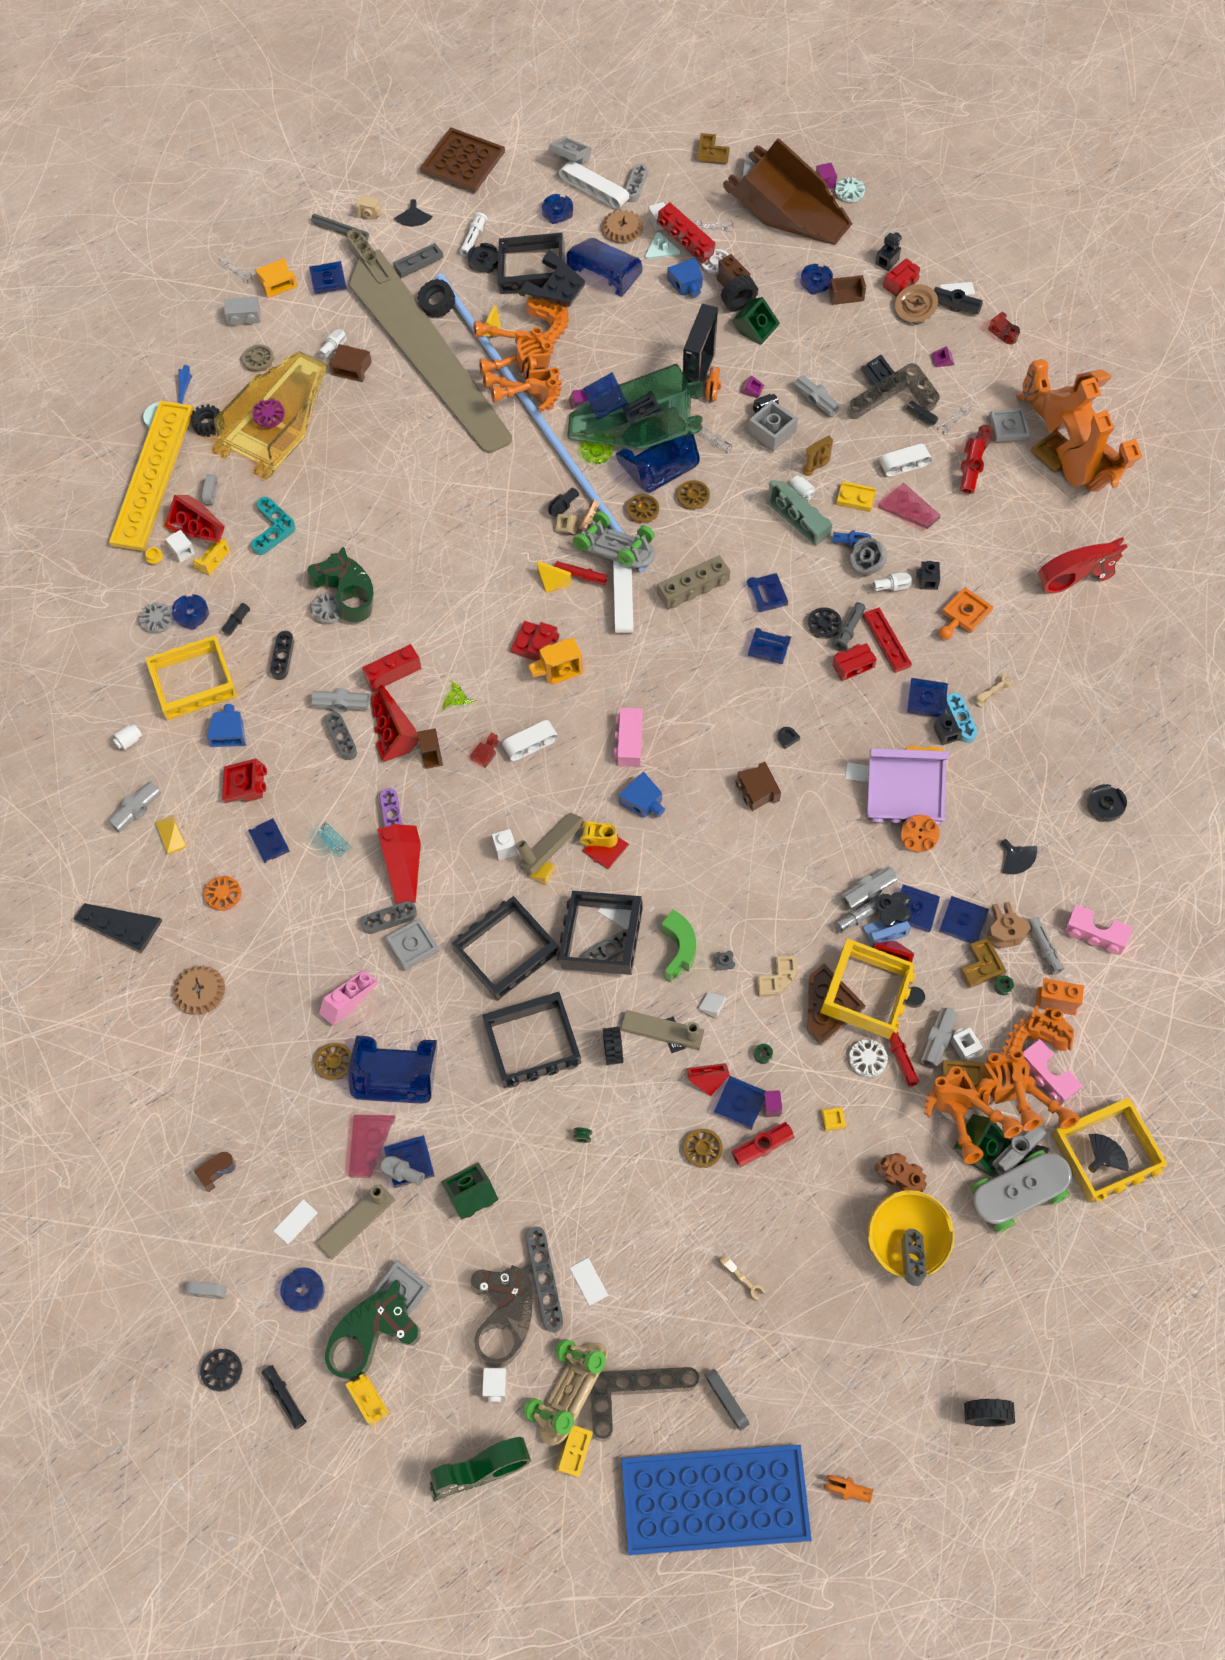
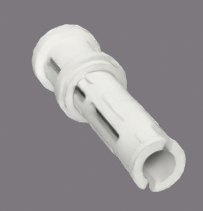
M475 213L474 221L469 225L470 231L459 250L462 256L467 257L468 251L473 247L477 236L482 233L483 226L488 221L485 214Z

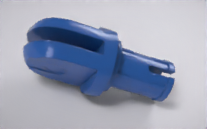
M851 530L849 533L833 532L832 543L848 544L850 548H853L860 539L872 537L868 533L855 532V530Z

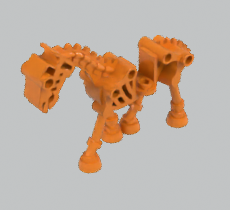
M532 296L527 298L526 312L531 317L541 318L552 325L544 334H542V329L539 327H534L532 331L528 332L523 330L513 332L497 329L496 326L489 327L479 321L473 322L475 338L489 333L493 337L498 335L515 338V343L517 344L516 355L500 361L498 359L493 360V362L484 358L479 359V369L481 375H483V384L485 388L491 387L493 403L500 401L504 396L509 398L513 394L525 391V393L535 396L542 405L539 406L538 410L544 412L545 408L548 410L553 409L554 402L558 400L557 396H560L559 391L562 390V387L559 386L562 384V381L559 380L560 370L556 367L534 369L549 367L550 357L554 349L553 344H556V339H560V334L563 335L565 333L564 329L568 328L566 323L569 322V318L566 317H568L569 313L568 306L550 303L549 300L543 298L539 300L533 299ZM517 362L521 374L524 371L523 377L526 382L509 381L507 378H500L489 371H492V369L497 371L503 366Z
M1036 1005L1032 1014H1029L1026 1020L1020 1019L1019 1025L1014 1024V1032H1009L1008 1037L1010 1039L1005 1040L1007 1047H1002L1003 1053H991L988 1055V1061L984 1063L983 1076L985 1079L978 1083L977 1089L966 1071H963L958 1066H953L946 1077L940 1076L935 1079L934 1091L930 1090L928 1092L930 1097H926V1102L928 1103L924 1104V1108L927 1109L924 1111V1114L930 1118L934 1107L937 1111L948 1112L956 1120L959 1134L958 1143L962 1147L964 1163L973 1164L983 1157V1151L974 1145L970 1136L967 1135L964 1122L967 1109L974 1106L986 1114L991 1122L1002 1124V1132L1005 1138H1013L1020 1134L1023 1129L1025 1131H1032L1043 1122L1041 1116L1031 1110L1029 1103L1026 1102L1024 1092L1036 1097L1048 1107V1111L1052 1114L1057 1113L1059 1125L1062 1129H1069L1078 1123L1079 1116L1075 1112L1060 1106L1058 1101L1051 1100L1035 1087V1079L1029 1076V1065L1022 1052V1047L1027 1037L1036 1041L1040 1039L1053 1045L1055 1049L1060 1051H1067V1048L1069 1051L1072 1050L1074 1029L1065 1021L1061 1010L1046 1008L1043 1013H1039V1006ZM1017 1098V1110L1021 1114V1123L1013 1119V1117L1002 1115L1001 1111L997 1109L994 1111L989 1105L994 1101L995 1104Z

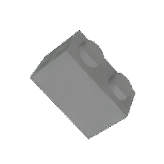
M257 296L224 299L225 317L228 326L261 323L260 305Z

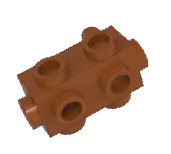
M900 1153L885 1155L880 1163H876L874 1166L877 1174L882 1176L886 1183L895 1185L902 1191L915 1190L923 1192L927 1186L925 1182L927 1175L922 1173V1167L916 1164L910 1165L906 1162V1157Z

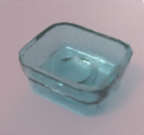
M326 822L317 832V835L339 857L352 849Z

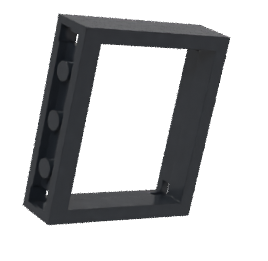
M563 232L499 238L497 283L500 294L518 293L526 281L543 288L553 272L506 277V253L559 248V258L565 262Z
M701 304L684 346L682 393L688 391V397L698 399L714 359L718 307Z
M572 891L571 898L567 901L568 914L564 915L563 919L565 929L560 934L561 949L557 950V961L560 962L561 969L632 975L643 911L642 896ZM579 906L631 910L623 961L570 957Z
M514 896L506 902L502 901L497 909L489 911L484 919L473 923L467 932L459 934L458 938L452 942L454 952L497 1001L555 957L559 949V945ZM514 911L545 947L494 985L466 954L464 949Z
M559 991L482 1015L503 1087L513 1088L518 1086L520 1082L527 1080L532 1082L539 1079L540 1076L546 1074L548 1076L555 1075L559 1070L566 1068L571 1070L581 1064V1055ZM557 1007L572 1056L506 1075L492 1027Z

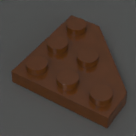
M825 963L809 975L807 1031L821 1046L847 1024L820 1013L834 974ZM841 981L833 1003L860 1013L865 1009L866 1005Z

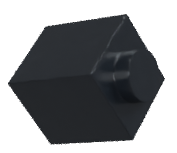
M921 561L920 569L916 571V579H919L920 590H938L941 580L939 562Z

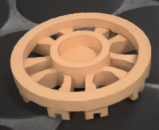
M595 499L591 502L578 526L579 529L584 531L587 528L600 502Z

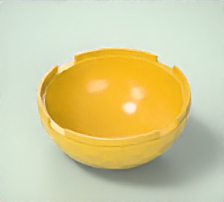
M915 1190L896 1192L884 1198L876 1206L868 1223V1243L876 1261L889 1273L904 1278L901 1238L907 1229H916L923 1236L926 1276L939 1270L948 1260L954 1245L953 1225L945 1207L934 1197ZM909 1254L913 1260H918L916 1255Z

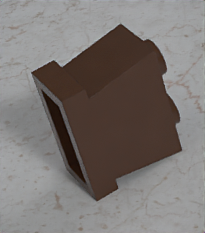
M732 254L718 261L719 274L717 275V280L723 287L734 277L744 274L747 276L751 275Z
M338 344L335 360L331 359L329 363L331 375L363 383L365 379L364 373L372 363L370 351Z
M766 762L758 764V768L738 772L737 780H735L736 786L739 791L742 790L744 802L747 806H750L752 811L770 801L772 803L780 801L781 791Z

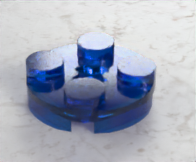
M552 194L544 199L542 214L552 224L565 221L573 217V202L568 196L560 197V194Z
M810 264L802 270L800 282L803 288L808 290L810 294L815 295L830 288L833 273L825 265L821 267L818 264Z
M196 594L188 597L186 595L181 596L172 605L174 621L179 626L189 630H194L197 626L204 623L210 613L206 601ZM188 609H189V610L194 609L192 613H190V614L187 613V610H188Z
M306 1267L293 1270L292 1273L283 1279L280 1288V1294L285 1305L292 1311L299 1313L317 1309L325 1293V1286L320 1275L313 1269ZM305 1284L308 1292L300 1296V1292H297V1289Z

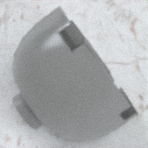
M865 537L855 543L850 559L851 564L856 570L865 574H874L884 567L887 561V550L880 541Z

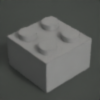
M771 400L749 419L748 433L769 449L775 451L796 432L798 418Z

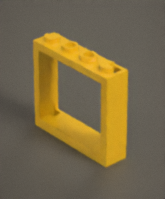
M216 635L145 658L167 721L238 697ZM216 651L227 683L167 703L157 670Z
M847 938L820 1013L890 1039L893 1032L897 1033L900 1025L897 1019L898 1016L902 1017L906 1005H903V1001L908 999L911 991L908 985L914 981L915 973H913L915 964ZM849 956L903 976L888 1024L833 1003Z
M1129 1097L1080 1118L1078 1123L1069 1129L1059 1127L1052 1134L1089 1203L1094 1200L1099 1203L1109 1197L1108 1194L1112 1192L1119 1194L1127 1189L1126 1186L1132 1183L1134 1186L1145 1182V1178L1150 1175L1152 1178L1163 1174L1162 1170L1168 1165ZM1123 1113L1153 1166L1095 1191L1066 1138Z

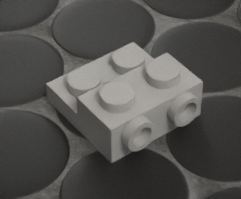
M563 137L549 145L550 151L554 152L557 156L567 158L569 161L583 164L590 159L592 148L570 138Z

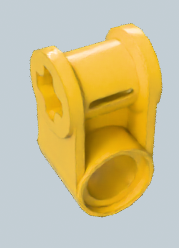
M592 821L583 822L582 828L584 830L583 836L580 837L581 844L613 847L617 844V831L613 824L595 823ZM607 834H612L610 837H605Z

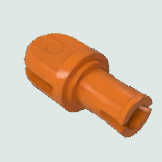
M713 366L709 370V379L705 381L704 385L707 401H710L711 391H713L712 400L716 401L718 390L721 389V382L719 381L720 368L715 367L714 372Z
M832 1475L825 1477L824 1480L845 1487L844 1489L824 1483L823 1487L826 1491L843 1496L845 1501L852 1497L869 1504L871 1503L874 1489L854 1484L851 1477H848L847 1480Z

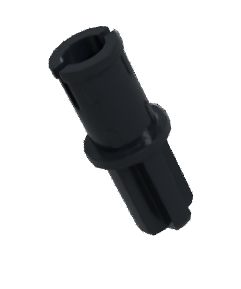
M914 401L909 402L912 407L907 405L906 410L918 416L919 420L922 419L933 426L938 422V416L928 411L926 407H921Z
M240 603L236 611L230 614V619L222 628L226 635H231L237 626L242 624L243 618L250 611L249 606L245 603Z

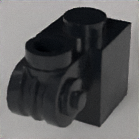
M898 232L894 234L889 233L884 238L883 247L877 252L875 264L887 271H890L900 259L901 247L899 245L902 237Z

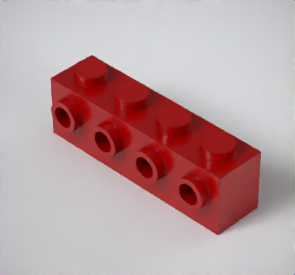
M671 202L658 211L657 224L702 264L714 255L716 242Z

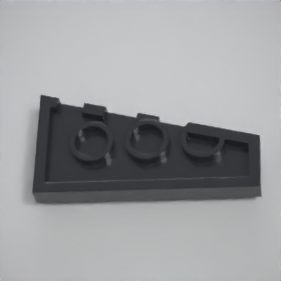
M86 903L83 904L74 917L76 923L141 954L162 923V919L158 917Z

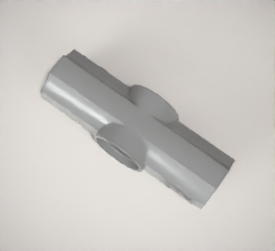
M802 375L797 378L794 388L806 397L807 402L812 407L818 406L832 417L837 414L841 404L828 395V391L824 386H817Z
M343 688L334 689L333 692H312L311 699L312 707L331 708L336 712H346L348 709L368 710L369 693H354Z
M148 782L135 795H129L123 800L122 807L107 820L108 823L117 832H121L134 819H140L145 815L148 806L161 794V791L152 782Z
M887 866L873 876H865L857 883V886L841 895L844 906L852 910L866 900L871 901L881 894L882 890L897 882L896 872L893 868Z
M941 1007L936 1023L932 1026L926 1041L927 1046L920 1062L928 1068L937 1069L943 1051L948 1046L952 1035L951 1030L958 1015L951 1008Z
M1040 1125L1032 1131L1023 1130L1019 1136L1014 1137L1011 1144L992 1163L995 1171L1002 1175L1024 1161L1029 1152L1046 1136L1043 1126ZM1015 1147H1020L1023 1151L1017 1150Z

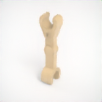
M1004 674L1000 683L993 686L988 692L979 694L975 703L979 707L983 706L990 696L995 695L1002 687H1011L1014 680L1006 682L1005 679H1007L1008 674Z
M725 1255L721 1258L719 1264L725 1270L733 1273L741 1283H744L750 1289L751 1298L758 1301L759 1298L754 1295V1290L758 1289L764 1294V1288L760 1285L754 1286L742 1272L737 1270V1267L728 1256Z

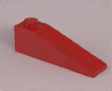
M174 495L164 525L173 533L181 530L185 536L220 543L225 528L201 502L190 495Z
M394 824L378 828L377 831L396 905L406 901L416 903L421 851L417 826Z

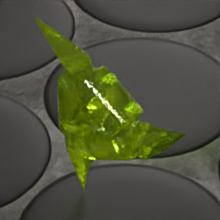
M451 681L453 689L444 701L443 710L450 704L466 705L477 700L467 698L461 687Z

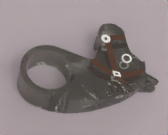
M531 1262L522 1268L511 1265V1268L505 1269L502 1272L481 1269L473 1273L471 1277L472 1291L477 1295H487L489 1300L497 1306L496 1310L477 1330L474 1341L478 1359L490 1368H502L510 1364L520 1353L526 1342L531 1325L533 1292L529 1279L532 1270ZM491 1329H507L512 1333L514 1346L507 1356L500 1359H492L481 1351L479 1346L480 1339Z

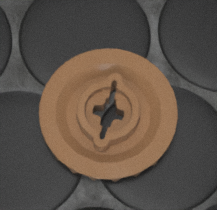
M620 209L618 212L614 210L613 213H608V216L604 217L602 231L612 241L630 242L641 235L643 231L642 218L638 214H634L633 211L628 212L627 209L625 211Z
M922 284L911 285L899 293L895 301V310L899 318H902L904 322L908 321L910 324L912 322L917 324L920 321L924 322L927 318L930 319L931 315L935 314L938 306V297L935 291L929 286ZM919 302V305L917 307H914V304Z
M195 965L191 969L187 968L184 973H180L178 979H175L172 995L176 1005L182 1011L192 1015H201L212 1011L220 1004L225 994V982L220 973L211 966ZM198 983L201 986V988H204L200 990V999L198 993L196 991H193L197 989Z

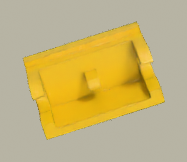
M221 539L220 543L211 542L212 544L200 559L194 558L193 567L210 576L230 552L227 540Z
M362 1374L355 1382L350 1381L345 1384L370 1426H373L390 1414L367 1375L364 1376Z
M573 1425L562 1443L555 1472L565 1473L570 1477H580L592 1437V1431Z

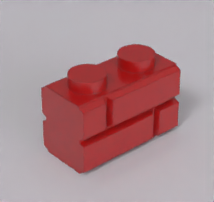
M904 259L884 276L883 288L891 291L897 297L902 290L909 287L912 283L916 284L918 282L920 267L912 264V261L909 259Z
M867 643L862 645L856 644L851 650L836 653L832 665L840 679L845 681L875 668L877 659Z

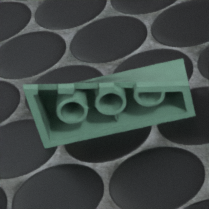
M770 481L767 504L811 543L817 546L831 535L833 524L828 518L821 515L817 508L812 507L804 497L797 494L793 487L788 486L784 481Z

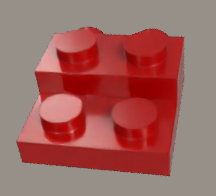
M524 620L511 647V653L534 661L539 660L540 649L558 642L560 636L558 628L543 622L537 625Z
M257 758L224 766L222 800L226 803L240 799L249 802L263 798V792H266L267 789L264 782V775H267L266 766Z

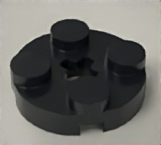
M480 243V246L475 247L474 245L469 249L467 257L471 269L491 273L498 266V251L494 245Z
M1102 784L1092 790L1087 798V806L1097 821H1115L1124 814L1127 798L1119 788L1115 789L1109 784ZM1105 799L1107 802H1111L1110 806L1103 804Z

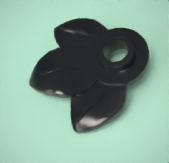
M895 892L892 895L881 894L876 899V907L880 911L882 923L887 927H892L895 924V920L900 922L910 921L911 912L906 905L911 901V898L901 892ZM883 900H887L889 906H885Z

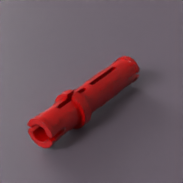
M556 561L554 567L571 572V576L584 579L588 583L591 581L605 586L607 579H605L608 577L607 574L595 572L591 568L584 569Z
M897 1030V1033L893 1032L890 1039H888L891 1046L890 1051L896 1057L907 1086L913 1087L920 1083L907 1054L906 1044L902 1042Z

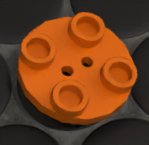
M923 814L913 815L908 818L901 828V839L906 848L916 852L932 850L938 842L940 835L936 821L930 816Z

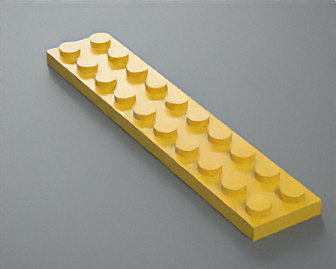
M159 401L109 541L111 546L145 551L191 419L190 416L194 410L192 405Z

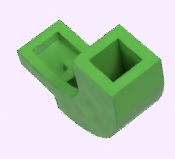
M673 909L661 924V932L672 938L679 948L678 954L665 970L664 978L669 982H672L674 978H679L683 968L689 972L696 955L695 932L688 920Z

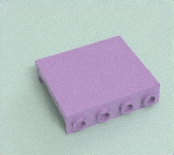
M871 748L869 750L867 818H872L871 822H883V819H891V823H902V820H907L913 815L923 814L934 819L937 825H941V821H946V818H944L946 761L948 760L949 752Z

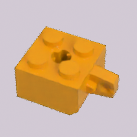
M574 637L543 647L539 650L540 659L529 665L532 677L544 675L547 683L553 685L583 674L582 653Z

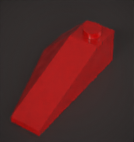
M380 685L371 697L373 717L376 718L377 726L374 727L379 739L376 742V747L381 760L388 761L410 753L418 744L419 739L413 724L386 688Z

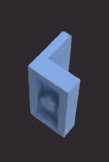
M881 920L863 927L872 948H874L876 942H888L906 937L911 929L908 921L900 922L896 920L892 927L885 926Z

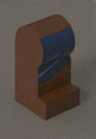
M221 1152L194 1170V1173L207 1191L210 1192L216 1188L213 1182L224 1174H229L235 1170L236 1162L230 1153Z

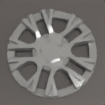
M330 593L320 594L312 601L311 612L318 621L334 623L341 619L336 611V596L330 595Z
M153 602L152 605L148 604L139 614L141 627L149 633L166 631L174 620L172 610L165 603ZM162 625V628L157 629L156 626Z

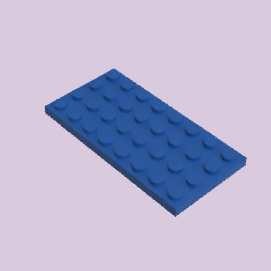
M801 1444L621 1458L628 1556L812 1541Z

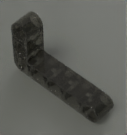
M910 363L853 398L848 406L847 414L850 418L857 419L907 387L920 405L926 407L928 411L935 409L940 395L920 367L915 363ZM918 385L923 386L924 389H920ZM880 389L886 390L887 393L881 392ZM866 398H871L873 401L870 402ZM852 407H858L859 410H854Z
M692 1367L600 1372L597 1380L604 1379L607 1385L604 1389H598L594 1385L591 1390L594 1437L600 1442H606L613 1435L611 1395L692 1391L699 1382L698 1372ZM686 1374H691L694 1376L695 1382L690 1385L686 1384L683 1381V1377ZM669 1375L672 1377L673 1383L666 1386L662 1384L661 1378ZM643 1376L651 1380V1384L647 1387L639 1384V1379ZM619 1378L628 1379L629 1385L626 1388H620L617 1385ZM603 1401L607 1403L608 1409L605 1412H598L595 1408L598 1402ZM602 1424L609 1428L608 1434L604 1436L599 1435L596 1431L598 1426Z

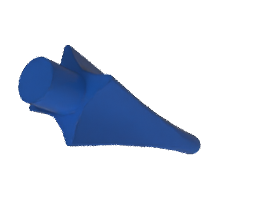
M183 365L182 370L178 369V403L183 404L186 390L192 378L188 365Z

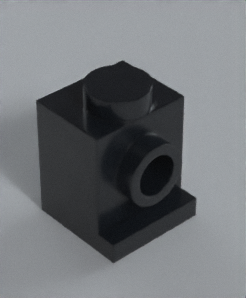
M942 714L935 720L934 730L942 746L960 740L962 729L959 728L953 715Z

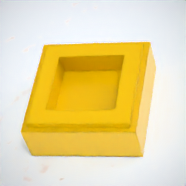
M842 1107L823 1109L821 1111L825 1132L846 1128Z

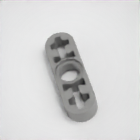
M637 164L632 170L625 189L629 193L628 202H636L640 197L647 178V166L644 164ZM638 181L640 184L635 185L633 182Z

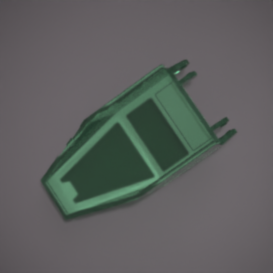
M673 364L614 386L611 388L612 392L605 396L601 394L597 397V401L590 405L586 403L569 414L567 436L570 439L644 450L689 433L696 434L702 430L701 423L703 418L699 415L691 416V398L698 399L702 397L704 385L700 381L688 383L678 364ZM652 390L662 411L628 422L621 406L632 403Z

